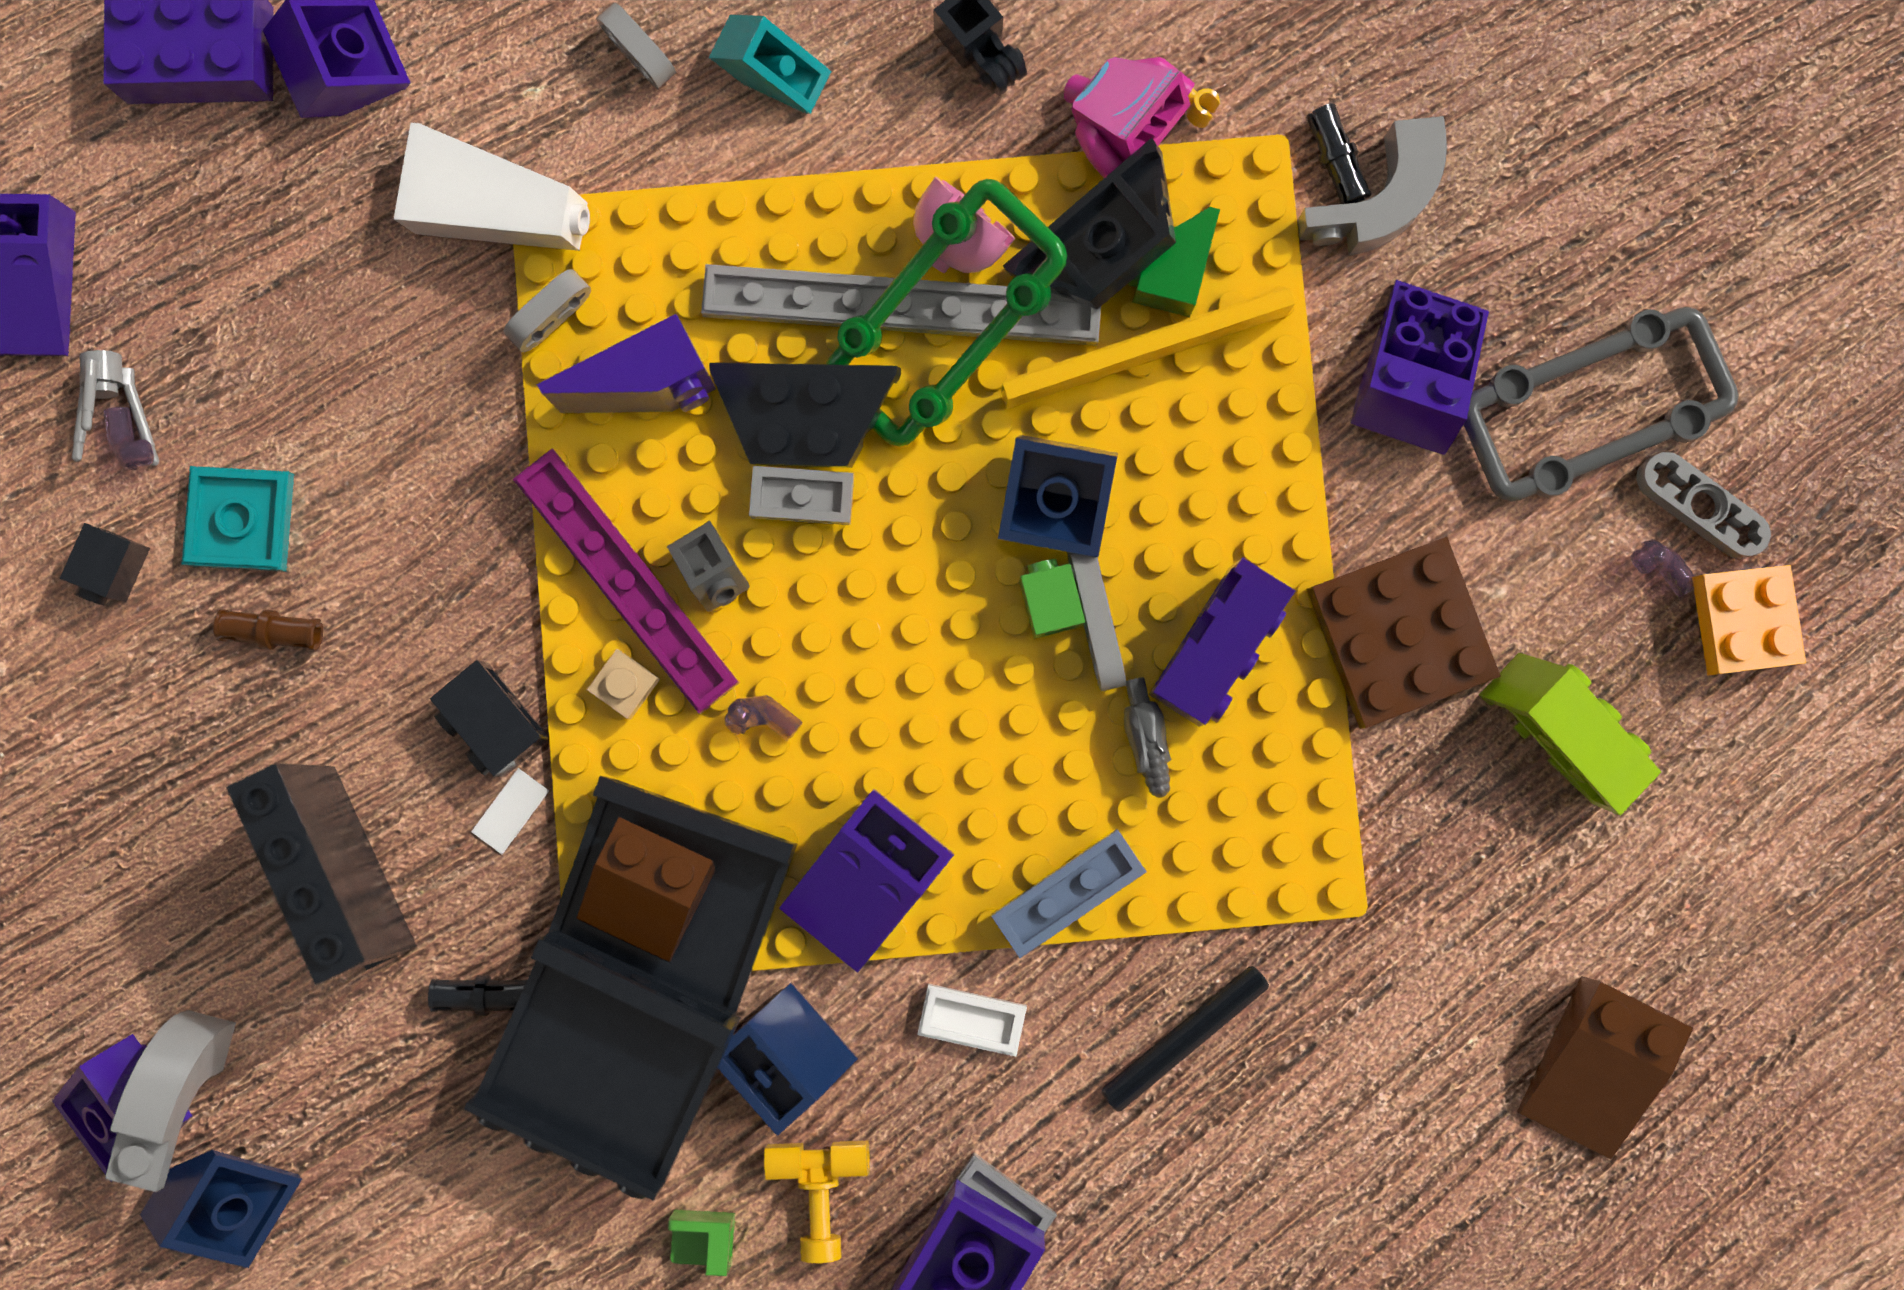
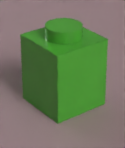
M1049 559L1028 565L1029 574L1020 576L1019 583L1033 638L1036 639L1082 627L1085 624V619L1071 564L1058 566L1057 559Z

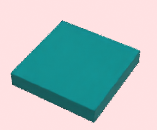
M190 466L182 565L188 567L287 572L294 474L289 471Z

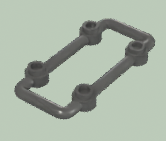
M1691 307L1677 308L1665 314L1649 309L1641 311L1631 318L1626 324L1625 330L1529 369L1519 365H1508L1502 368L1492 377L1490 385L1472 392L1464 427L1490 488L1497 497L1510 502L1519 501L1534 494L1544 498H1552L1566 492L1572 485L1574 478L1669 439L1686 443L1700 438L1707 432L1711 422L1727 416L1734 410L1738 403L1739 394L1703 313ZM1683 327L1688 328L1717 394V399L1705 404L1694 400L1683 401L1669 409L1664 420L1568 460L1558 456L1545 457L1532 466L1528 476L1514 482L1509 480L1480 413L1481 409L1495 403L1507 408L1516 407L1526 401L1537 386L1631 348L1637 352H1651L1668 340L1670 332Z

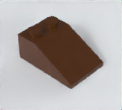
M1581 976L1517 1113L1612 1159L1672 1076L1694 1028L1601 981Z

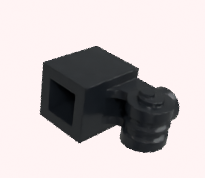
M945 0L933 9L934 33L963 69L971 64L980 75L978 80L983 87L987 86L990 91L1001 96L1007 91L1008 86H1014L1016 80L1020 81L1027 75L1022 52L1018 48L1014 49L1009 44L1004 46L1001 42L1004 17L990 0Z

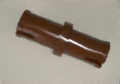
M220 609L214 619L213 632L214 636L217 637V641L257 643L260 649L273 650L278 645L318 650L323 639V624L320 623L321 620L318 618L280 616L278 611L263 610L260 614Z

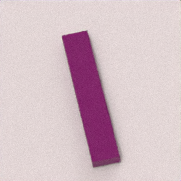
M550 449L513 478L525 496L699 714H702L740 683L554 449Z

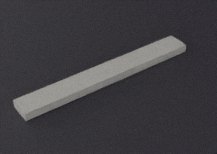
M705 264L701 313L703 317L840 327L849 318L865 315L895 278ZM920 280L880 329L978 337L1007 304V286ZM1051 293L1050 302L1043 311L1034 315L1023 316L1003 339L1097 346L1099 342L1101 307L1094 309Z

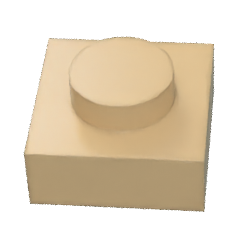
M616 649L587 690L625 718L631 720L660 678L619 649Z

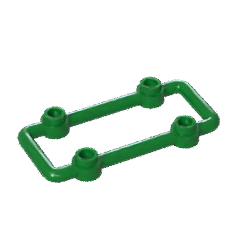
M980 180L967 191L959 202L942 204L936 209L932 218V235L867 313L847 319L838 330L837 339L839 346L828 358L825 365H849L855 357L858 358L874 353L879 348L882 340L880 327L950 244L964 243L972 238L977 229L976 213L987 200H990L1046 254V259L1034 273H1025L1016 276L1010 281L1006 289L1007 304L936 385L925 386L913 393L909 401L910 416L900 427L883 411L881 412L873 430L890 445H908L918 437L925 427L937 426L951 416L953 411V395L1023 316L1040 313L1048 306L1051 299L1050 285L1066 265L1067 252L1062 241L1011 191L997 180Z

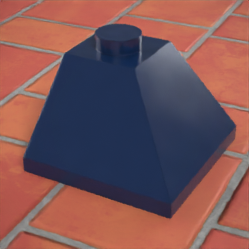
M210 1150L169 1168L164 1188L153 1192L140 1216L159 1247L249 1268L302 1181V1178L299 1174Z

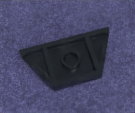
M1152 138L1048 226L1062 241L1067 252L1065 267L1050 285L1051 293L1094 309H1099L1176 243L1163 154ZM1031 241L1007 261L1003 267L1013 278L1025 273H1034L1046 259V254Z
M710 363L709 365L710 373L750 464L768 466L852 468L863 448V439L867 432L873 429L882 412L879 409L893 383L897 384L901 377L900 367L884 365Z

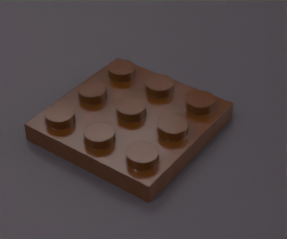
M1448 537L1306 589L1359 729L1369 728L1501 677Z

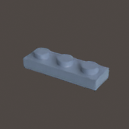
M1116 829L998 909L991 916L1019 958H1022L1147 871L1119 830Z

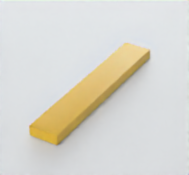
M1283 287L1004 380L1001 395L1005 407L1010 409L1285 317L1291 311L1295 302L1290 288Z

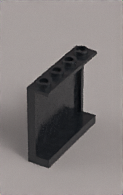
M274 763L226 786L315 985L360 966H364L366 970L373 969L417 947L335 766Z
M600 776L593 796L598 798L549 932L555 929L737 1015L797 843L609 776ZM619 817L702 855L714 863L715 873L670 963L577 920L594 865Z
M553 929L541 937L535 947L531 959L536 960L480 1088L477 1094L466 1102L463 1110L476 1115V1120L489 1129L496 1131L507 1130L523 1138L524 1144L534 1151L546 1154L553 1152L569 1160L570 1165L582 1174L588 1176L601 1175L617 1183L618 1189L630 1197L637 1199L648 1198L654 1201L666 1184L741 1018Z

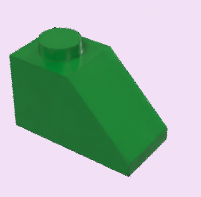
M1209 207L1174 227L1176 243L1127 284L1136 287L1132 303L1187 317L1191 316L1196 306L1220 209Z

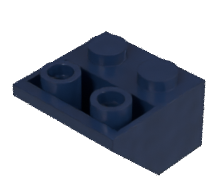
M791 982L733 1034L718 1069L778 1136L812 1106L855 1063L858 1057Z

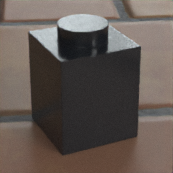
M84 523L59 579L76 585L77 589L74 595L104 606L107 598L127 602L150 548L108 530Z

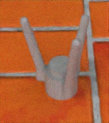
M93 350L81 353L79 355L80 392L73 438V461L79 462L82 460L86 431H89L92 427L95 398L108 399L117 397L118 389L124 387L148 461L152 466L158 465L159 458L135 387L134 369L122 368V355L116 352Z

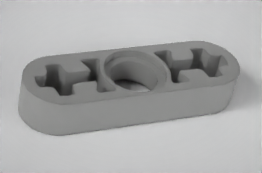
M1662 452L1646 459L1638 468L1637 484L1644 495L1729 557L1735 559L1747 558L1761 553L1768 546L1771 531L1767 521L1679 455L1672 452ZM1667 466L1670 469L1667 477L1678 487L1688 483V481L1692 485L1680 494L1678 500H1676L1674 496L1679 494L1681 490L1671 483L1658 486L1655 482L1659 475L1653 469ZM1697 492H1704L1714 500L1715 511L1710 519H1701L1692 511L1691 501ZM1729 511H1730V512L1732 513V515L1729 516L1728 518H1726L1727 515H1728V513H1729ZM1724 519L1735 528L1748 525L1750 530L1747 536L1753 542L1739 545L1736 541L1740 535L1735 529L1726 525L1716 530L1715 526Z
M1067 552L1085 619L1084 629L1100 691H1106L1126 686L1125 671L1098 558Z

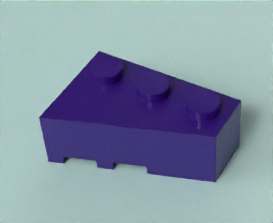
M1245 558L1239 559L1226 571L1148 695L1198 727L1206 725L1209 719L1217 723L1233 697L1227 694L1237 678L1244 680L1256 664L1260 656L1255 652L1265 636L1271 638L1286 615L1283 609L1295 593V590Z

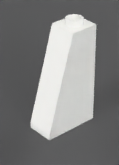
M410 123L394 220L419 235L580 251L582 235H585L589 229L590 212L587 207L588 202L571 187L420 123Z

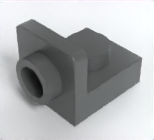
M711 521L706 522L667 546L690 590L708 612L713 611L719 606L731 603L739 594L750 587Z

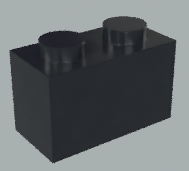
M474 661L430 698L438 708V711L434 714L437 722L452 737L457 734L461 736L470 747L465 753L467 758L485 776L490 772L494 777H506L549 741L548 734L487 662Z

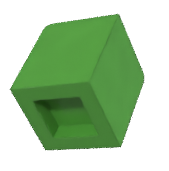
M674 1210L668 1219V1230L672 1231L671 1262L675 1264L706 1265V1275L727 1276L733 1259L735 1213Z

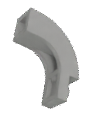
M1444 116L1394 121L1384 136L1388 170L1384 190L1373 198L1358 203L1304 208L1297 220L1299 241L1313 240V244L1316 246H1326L1339 243L1343 240V237L1347 236L1349 255H1355L1379 248L1403 233L1431 200L1442 178L1447 153Z
M186 1010L171 1017L157 1031L138 1060L116 1110L110 1131L116 1132L117 1136L105 1179L153 1192L164 1188L186 1112L202 1084L208 1078L223 1072L236 1022Z

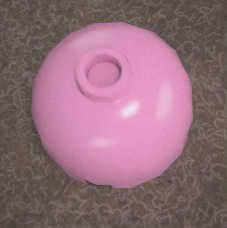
M936 176L922 194L915 209L913 223L916 236L922 244L933 233L932 218L936 209L942 204L959 202L964 196L962 192L946 181H941ZM980 208L976 213L977 229L972 238L964 243L950 244L932 266L944 274L949 267L963 273L980 272L992 266L1006 252L1015 238L997 220L994 224L990 223L991 219L984 213V209Z

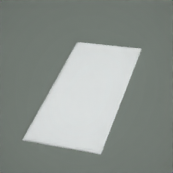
M518 768L471 832L500 854H503L548 794L549 790Z

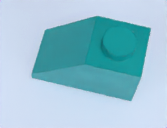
M730 14L709 56L713 62L743 85L805 114H811L832 72L765 16Z

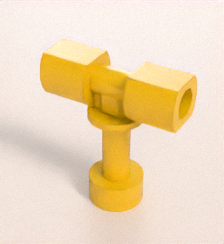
M869 1140L833 1142L831 1149L804 1150L803 1143L768 1144L764 1149L765 1179H798V1188L808 1190L810 1235L800 1238L801 1261L805 1263H829L840 1260L842 1258L841 1236L830 1233L829 1188L839 1185V1177L868 1176L870 1172Z

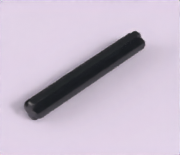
M1253 966L1246 968L1103 1087L1102 1094L1111 1107L1117 1112L1125 1109L1263 994L1269 987L1266 978L1257 968Z

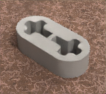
M614 2L596 18L598 24L610 40L655 88L659 89L676 74L674 66L666 55L619 4Z
M569 269L564 271L546 285L508 321L503 330L504 334L521 352L530 351L580 308L589 297L591 287L575 270Z

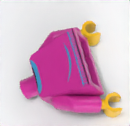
M1113 57L1103 64L1092 79L1075 74L1069 78L1064 89V99L1072 104L1071 110L1077 124L1075 130L1076 138L1089 162L1103 178L1109 175L1150 138L1159 146L1185 112L1192 125L1198 128L1206 127L1212 119L1209 112L1215 113L1220 104L1219 96L1214 90L1201 89L1197 92L1193 89L1195 85L1193 81L1161 57L1139 60Z

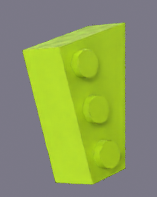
M1518 653L1500 672L1501 677L1493 679L1479 694L1489 706L1495 704L1508 709L1519 720L1513 729L1524 739L1531 734L1551 756L1547 761L1593 805L1621 816L1661 773V770L1648 757L1652 753L1650 747L1635 734L1627 733L1618 723L1622 719L1620 713L1607 701L1595 697L1588 689L1592 684L1590 679L1572 664L1568 663L1566 666Z

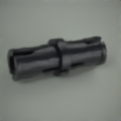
M1331 103L1313 110L1305 118L1309 123L1321 156L1318 158L1321 168L1327 169L1335 186L1340 204L1364 201L1365 198L1371 196V191L1367 186L1356 155L1359 153L1357 146L1354 142L1350 143L1341 123L1336 105Z
M478 975L475 980L432 979L428 990V1006L431 1012L474 1011L476 1016H487L490 1011H514L527 980H491L489 975Z

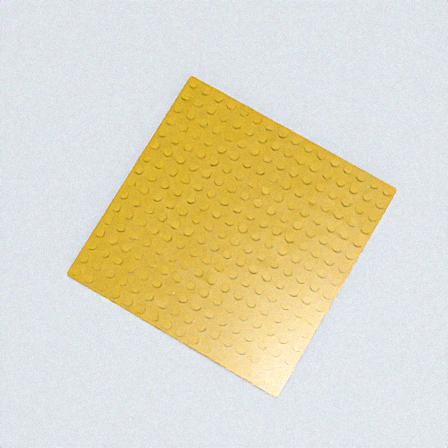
M1267 135L1162 144L1158 146L1163 154L1174 227L1209 207L1220 209L1196 306L1190 317L1132 303L1136 287L1126 285L1101 306L1099 342L1097 346L1003 339L953 395V411L945 422L937 426L925 427L914 441L905 446L890 445L872 429L867 432L863 439V448L852 468L750 464L710 373V363L826 364L828 358L839 346L837 336L840 327L703 317L701 311L705 264L896 278L923 245L915 233L914 214L922 194L935 176L941 181H946L964 195L980 180H997L1048 227L1104 179L1089 162L1084 151L579 194L588 202L587 207L590 212L589 229L585 235H582L580 251L513 244L518 311L554 278L569 269L575 270L591 287L589 297L579 309L535 348L527 352H521L529 466L550 449H554L740 682L702 714H699L532 504L561 896L598 798L593 796L600 776H609L797 843L752 971L845 963L781 911L779 907L873 789H876L951 850L954 856L869 960L1012 948L991 914L1116 829L1119 830L1147 872L1041 945L1353 918L1363 916L1366 913L1368 905L1346 692L1306 590L1334 579L1290 147L1289 141L1285 136ZM987 200L981 208L984 209V213L991 219L990 223L994 224L997 220L1015 238L1006 252L992 266L980 272L963 273L949 267L944 274L931 266L920 280L1008 286L1014 278L1004 269L1003 265L1030 243L1031 240L990 200ZM1283 287L1290 288L1295 305L1285 317L1010 409L1005 407L1001 395L1004 380ZM677 314L716 387V390L708 393V401L686 412L678 408L672 412L561 413L540 392L537 384ZM881 330L882 340L879 348L870 355L855 357L849 365H884L901 368V377L897 384L893 383L880 407L900 427L910 416L909 401L913 393L925 386L936 385L977 337ZM1019 435L1118 453L1099 557L1097 558L1126 681L1144 677L1148 694L1226 571L1239 559L1245 558L1295 590V593L1283 609L1286 615L1271 638L1265 636L1255 652L1260 655L1256 664L1244 680L1237 678L1227 694L1233 697L1217 723L1209 719L1206 725L1198 727L1148 695L1150 701L1157 703L1164 716L1167 746L1172 759L1167 763L1169 767L1170 791L1164 797L1158 798L1151 795L1142 773L1137 772L1135 758L1124 729V710L1130 706L1126 686L1100 691L1084 625L1080 628L1036 639L1033 638L1019 583L1020 576L1029 574L1027 566L1033 563L1057 559L1058 566L1069 564L1066 551L998 539L1015 440ZM753 466L854 473L851 525L750 518L749 509ZM708 521H711L719 533L733 560L750 585L734 601L727 605L719 606L710 612L706 611L690 590L667 548L668 545ZM616 649H619L660 678L631 720L625 718L587 690Z

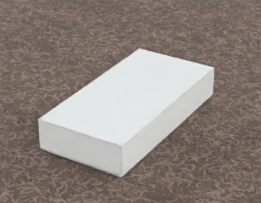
M928 984L917 1035L1016 1057L1027 1006Z

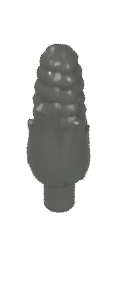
M1145 678L1126 681V689L1130 706L1124 710L1125 733L1135 758L1137 772L1142 773L1151 795L1161 798L1170 791L1169 767L1167 763L1172 760L1167 746L1164 716L1157 703L1149 700Z

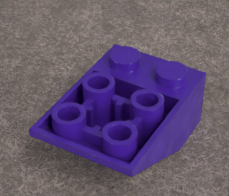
M0 194L1 356L69 357L76 212L50 194Z
M1395 280L1359 386L1350 424L1445 455L1467 420L1489 311Z
M873 789L779 909L858 973L954 856V853L876 789Z

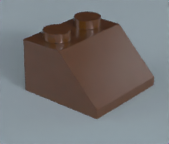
M619 817L594 865L577 920L670 963L715 873L714 863L702 855Z

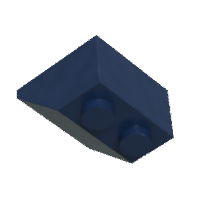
M1019 435L1015 440L998 539L1099 557L1118 453Z

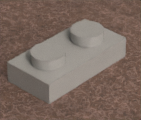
M753 466L749 516L752 519L851 525L854 473Z

